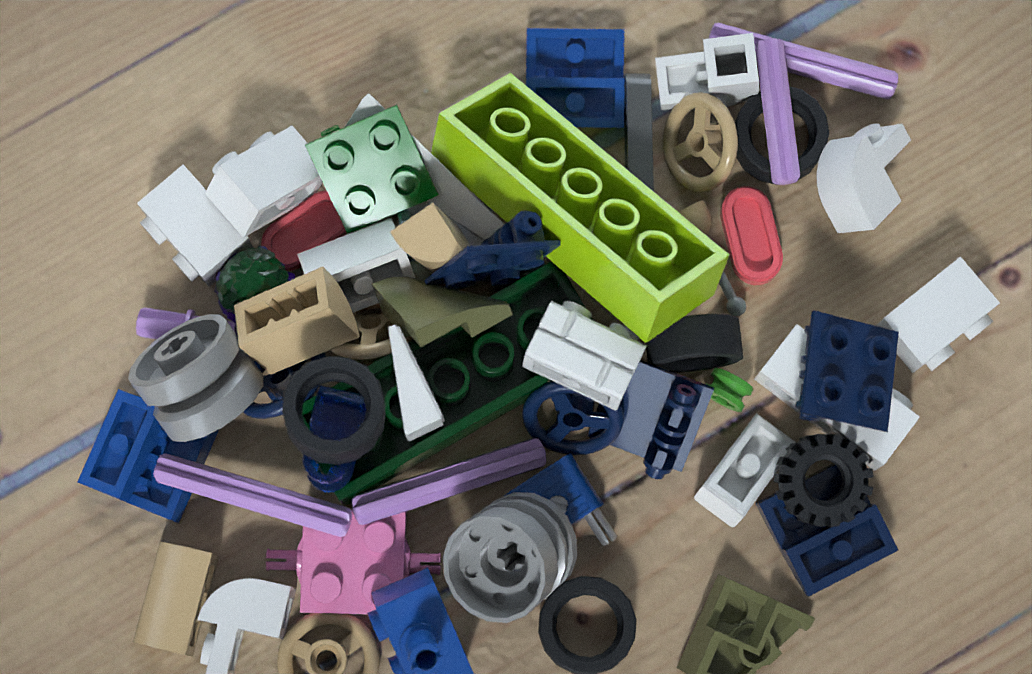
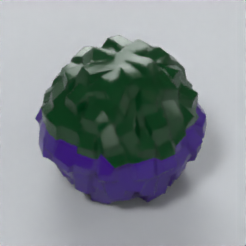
M259 245L257 248H249L248 250L235 253L229 258V261L221 268V272L217 274L214 292L218 296V304L222 312L228 319L236 323L234 305L295 279V274L285 270V265L275 257V253L268 250L265 246Z

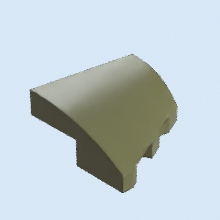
M389 277L372 283L384 316L393 325L400 327L405 338L411 335L421 347L460 325L471 337H474L513 315L506 301L466 291L446 289L445 286L439 284L426 285L424 280L412 277Z
M718 574L677 668L686 674H755L762 666L770 665L782 654L779 647L799 629L807 631L813 625L815 618Z

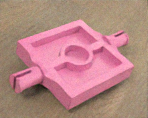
M351 510L352 521L345 536L339 537L303 526L302 538L297 550L267 549L266 558L286 559V562L267 561L266 571H297L296 574L301 585L300 613L368 614V612L376 609L371 592L410 576V573L414 574L426 568L429 569L431 574L440 575L441 565H421V562H441V553H411L406 539L407 512H402L366 525H359Z

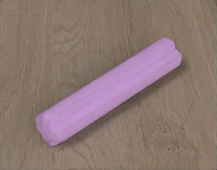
M778 38L764 39L758 42L755 50L772 182L776 185H788L798 181L800 168L784 43Z

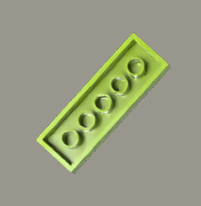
M513 74L505 75L439 113L431 154L506 222H509L521 211H530L538 214L542 220L545 241L560 240L561 243L558 248L546 257L645 343L715 294L729 254Z

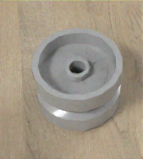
M207 314L190 319L159 337L138 356L130 368L128 380L142 400L148 406H154L153 415L172 441L180 442L199 439L221 429L238 417L256 399L263 387V374L253 359L243 350H239L238 337L227 320L221 315Z

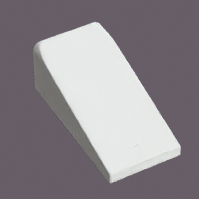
M393 325L388 330L405 435L408 441H411L442 426L444 418L400 327Z
M756 413L696 493L694 499L727 525L735 527L757 500L774 476V473L780 468L779 465H776L779 457H784L788 452L785 449L791 443L796 442Z

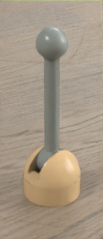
M704 200L679 211L683 217L706 236L709 234L712 226V216ZM723 271L719 285L728 300L727 311L732 316H741L746 311V302L743 298L736 296Z

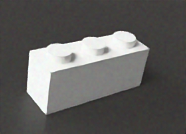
M796 324L754 380L800 414V409L795 408V404L800 399L801 384L804 379L799 378V371L805 370V364L801 363V356L807 355L805 354L807 334L804 333L802 327ZM893 389L888 432L820 418V421L810 422L825 434L843 436V439L852 440L858 445L856 449L859 452H865L869 459L865 462L866 465L875 471L887 462L920 416L910 410L913 407L912 402L902 393Z

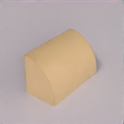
M434 203L390 231L402 250L432 274L466 246H471L461 229Z
M323 266L234 305L238 346L271 375L359 337L356 320L345 294L334 277Z
M166 542L159 543L133 639L134 643L193 657L202 621L197 619L202 606L209 597L219 556Z

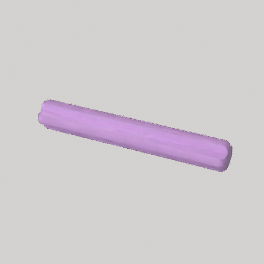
M714 23L709 38L753 33L755 49L759 41L772 39L769 36L722 23ZM783 41L787 72L883 99H891L895 93L898 83V74L895 71Z
M531 438L355 495L351 499L352 511L359 525H366L543 467L546 464L545 449L539 439Z
M162 454L155 466L154 477L158 483L335 536H345L352 521V513L348 507L170 454Z

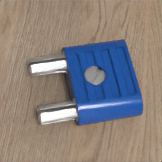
M571 453L504 495L506 496L513 492H525L542 496L552 501L568 517L571 526L585 518L603 546L608 545V539L591 515L593 513L609 539L613 542L617 537L599 509L604 503Z

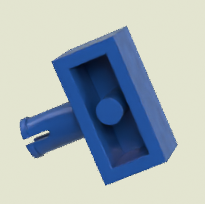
M428 568L371 592L376 609L368 612V616L379 641L387 638L390 639L396 655L388 658L394 674H474Z

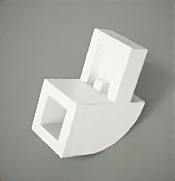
M753 33L703 39L704 52L655 58L661 110H670L680 103L683 97L697 92L708 93L717 97L726 107L745 102L750 96L757 95L759 92V77Z
M877 123L871 124L856 132L852 137L830 140L824 147L817 167V188L822 205L837 233L874 230L901 202L884 167L911 141L903 124L884 127Z
M247 578L229 582L212 593L202 606L197 619L217 624L216 633L207 634L202 648L200 663L207 665L206 674H234L244 631L283 639L286 634L296 589L287 585Z

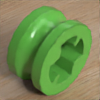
M714 368L711 373L714 379L713 383L706 384L714 387L711 399L730 410L742 412L745 407L742 399L744 396L752 394L753 387L740 377L726 370Z

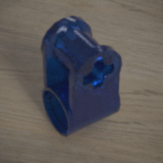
M320 386L312 410L310 431L324 440L337 441L350 437L359 430L365 419L366 405L363 396ZM303 455V465L309 482L316 489L322 492H336L343 489L349 483L356 460L340 464V467L332 466L328 474H321L317 461Z

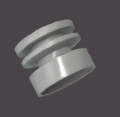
M513 492L496 499L481 512L463 522L449 537L443 555L445 580L453 597L469 613L487 622L509 623L528 615L572 574L577 559L576 534L568 517L552 501L535 493Z

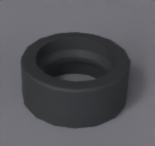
M789 86L792 112L803 119L809 133L807 148L798 157L799 179L808 175L818 163L820 155L828 142L830 132L827 116L818 101L802 89ZM759 91L757 95L749 97L736 118L735 125L738 135L736 158L744 171L762 182L774 184L771 178L770 162L758 153L751 137L753 123L763 113L761 91Z
M729 314L684 316L645 343L647 345V362L674 373L724 367L743 359L739 319Z
M328 356L311 361L294 373L284 390L282 413L289 438L303 455L319 463L340 465L359 459L375 446L384 429L385 399L379 381L366 366L350 358ZM331 381L345 382L355 387L363 396L366 405L365 419L359 430L350 437L337 441L324 440L314 435L305 425L302 415L303 402L309 392L316 386Z
M580 576L563 582L547 597L539 614L538 634L544 651L557 666L573 674H598L613 669L628 655L636 637L637 619L631 601L618 586L601 577ZM582 595L596 596L606 601L614 611L617 619V635L612 645L603 653L592 657L578 656L568 651L560 642L556 630L557 617L562 607L571 599Z

